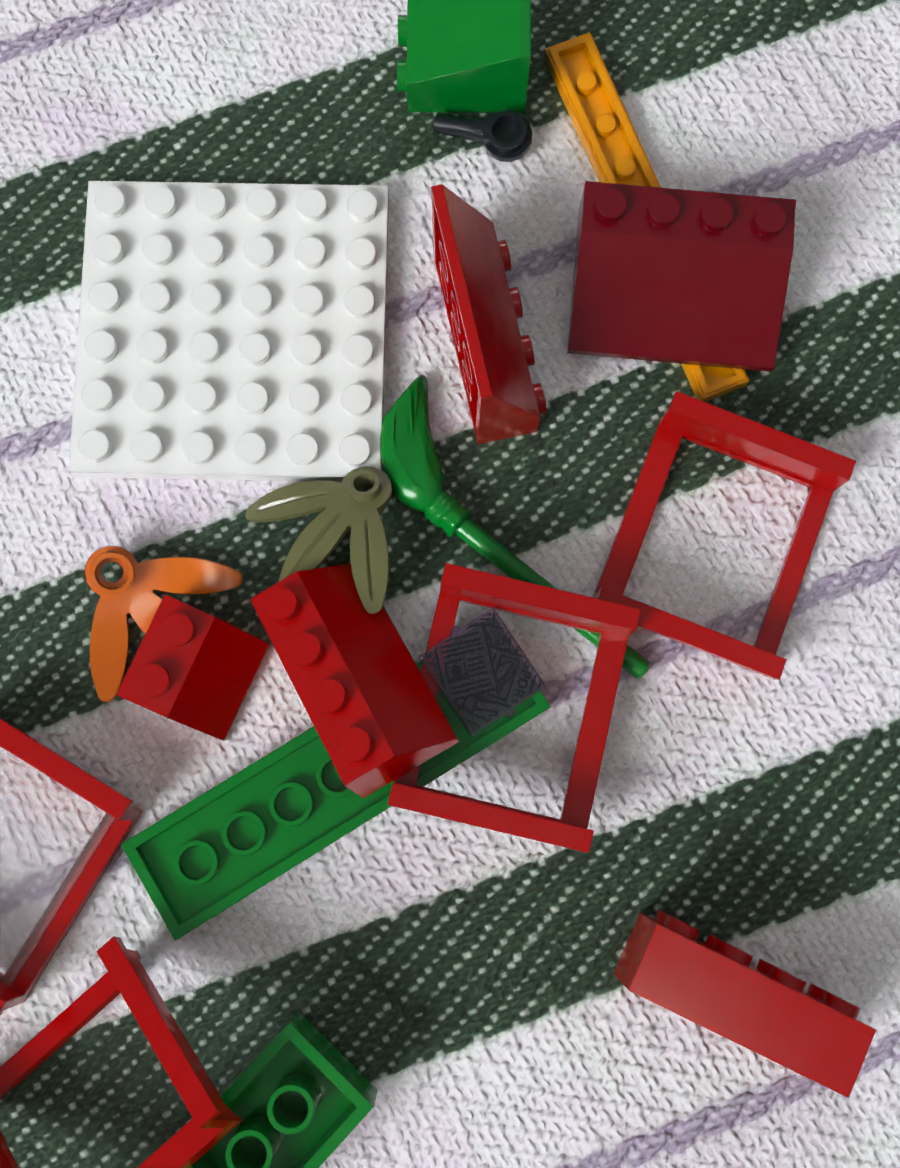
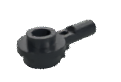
M501 111L497 114L490 113L485 120L464 118L439 112L435 116L434 133L483 142L487 153L492 158L501 162H513L521 159L532 145V129L529 122L514 111Z

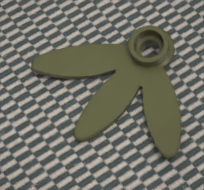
M360 467L349 472L342 482L316 480L290 484L266 494L248 507L245 517L254 523L282 521L323 511L308 524L293 544L282 567L279 582L296 571L319 568L335 550L347 531L351 529L350 562L358 595L364 609L368 613L375 614L382 609L388 585L389 556L385 531L379 514L385 510L392 496L391 481L385 472L375 467ZM364 487H373L372 489L366 492L358 491Z

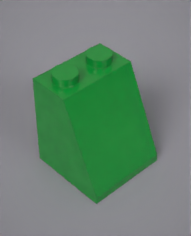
M407 0V15H398V47H407V60H397V92H407L408 112L499 113L501 111H514L525 113L531 61V0Z

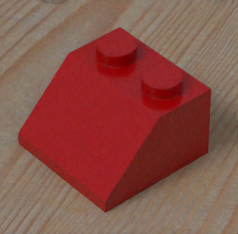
M165 594L116 695L168 719L225 741L270 644Z

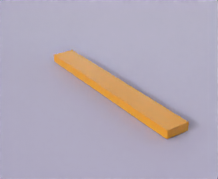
M588 32L545 48V63L598 181L661 188L591 33ZM681 364L696 399L704 402L745 387L749 382L744 369Z

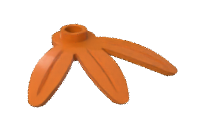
M105 546L93 552L85 565V579L90 589L100 596L93 618L89 646L91 674L98 698L103 702H111L116 697L127 664L129 638L127 613H130L140 629L146 634L162 601L153 590L178 594L222 592L239 587L243 581L242 574L238 570L224 564L201 558L164 557L138 563L132 553L119 546ZM108 562H116L122 567L123 574L120 579L109 581L103 577L102 567Z

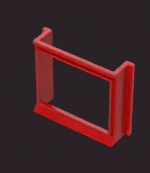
M676 391L671 404L658 422L593 598L641 609L638 622L639 627L771 679L780 680L787 660L776 655L833 491L850 480L856 460ZM682 438L810 488L754 646L623 595Z
M445 563L439 598L425 655L429 652H432L433 655L428 659L424 657L421 673L436 699L440 687V681L438 680L440 676H437L439 671L438 668L436 669L433 666L436 659L432 666L427 662L431 663L435 656L434 649L437 648L443 674L444 662H446V658L443 659V656H447V653L442 654L441 652L448 650L449 647L443 649L440 647L450 645V641L447 640L451 639L460 601L600 634L560 819L419 786L416 784L421 765L394 780L387 805L589 853L594 830L587 829L627 641L628 637L637 631L641 609Z
M113 936L96 951L108 972L0 1067V1100L121 994L193 1117L137 1168H190L242 1120L224 1103L141 964V956L138 951L126 949L120 937ZM0 1130V1168H19Z

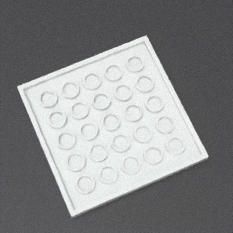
M88 181L69 473L75 478L250 481L327 480L342 482L349 472L360 467H375L382 470L380 464V435L384 408L389 222L388 186Z

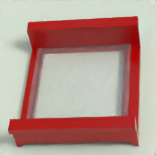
M0 718V1015L4 1010L26 1001L120 850L121 844L125 842L143 813V810L132 805L134 802L132 799Z

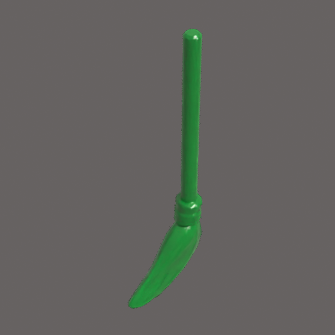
M419 375L382 419L380 464L383 472L388 475L391 481L392 491L408 507L424 512L425 518L437 528H441L448 537L457 535L509 578L557 589L469 519L470 511L459 505V502L443 490V471L429 424L427 379L424 375ZM573 628L598 647L600 634ZM629 645L626 646L622 668L636 679H640L649 670L650 662Z

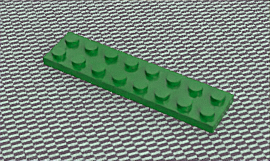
M491 617V620H486L484 623L491 624L490 626H485L486 635H491L493 646L511 648V652L515 653L513 645H508L506 640L504 645H502V636H506L503 629L492 628L493 617ZM495 618V625H494V626H500L499 623H498V621H497L496 618ZM482 625L473 628L464 635L478 631L479 634L456 639L450 643L454 644L480 637V640L451 646L448 650L481 642L480 645L448 652L447 655L479 647L483 649L446 658V662L464 657L469 679L448 684L444 667L442 675L445 689L440 683L436 699L460 742L421 764L416 785L426 786L551 708L541 690L537 689L538 685L536 682L531 694L528 695L533 677L531 676L529 679L524 677L525 673L522 672V669L526 671L528 669L524 668V663L519 656L490 648L492 658L495 653L497 654L493 663L494 669H496L501 654L521 661L507 702L487 696V692L479 695L510 705L511 707L477 702V708L499 711V713L475 710L474 713L485 715V719L489 721L488 723L462 709L458 710L457 707L459 704H463L464 699L458 700L457 707L452 699L496 687ZM494 635H500V645H494V643H497L494 639H498ZM484 655L483 658L467 661V659ZM502 656L500 664L506 661H512L515 663L516 668L518 661ZM421 660V661H419L418 663H416L417 666H418V668H419V670H420V672H421L423 660ZM463 660L446 664L450 679L454 676L451 672L453 665L460 666L461 674L466 676ZM485 660V663L468 667V664ZM511 663L504 664L498 668L496 672L497 680L509 670ZM486 665V668L469 672V669ZM513 667L511 669V673H509V676H507L505 680H507L511 676ZM488 671V673L471 677L472 674ZM490 678V680L450 690V687ZM512 679L504 683L502 693L500 692L501 684H498L501 698H506ZM519 679H526L528 686L520 688L518 686ZM520 681V685L525 686L526 682ZM491 683L489 686L451 695L452 692ZM515 689L526 691L524 697L521 698L519 695L513 696L515 693H518ZM496 690L490 691L489 693L491 695L498 696ZM471 696L466 699L465 707L472 711L476 697ZM490 714H499L498 716L491 717V721L489 720ZM464 717L478 724L481 727L478 728L472 725L471 723L467 722L464 719ZM313 726L128 839L121 846L173 939L176 941L392 807L387 804L394 781L365 798L345 787ZM472 726L476 728L475 732L471 729Z

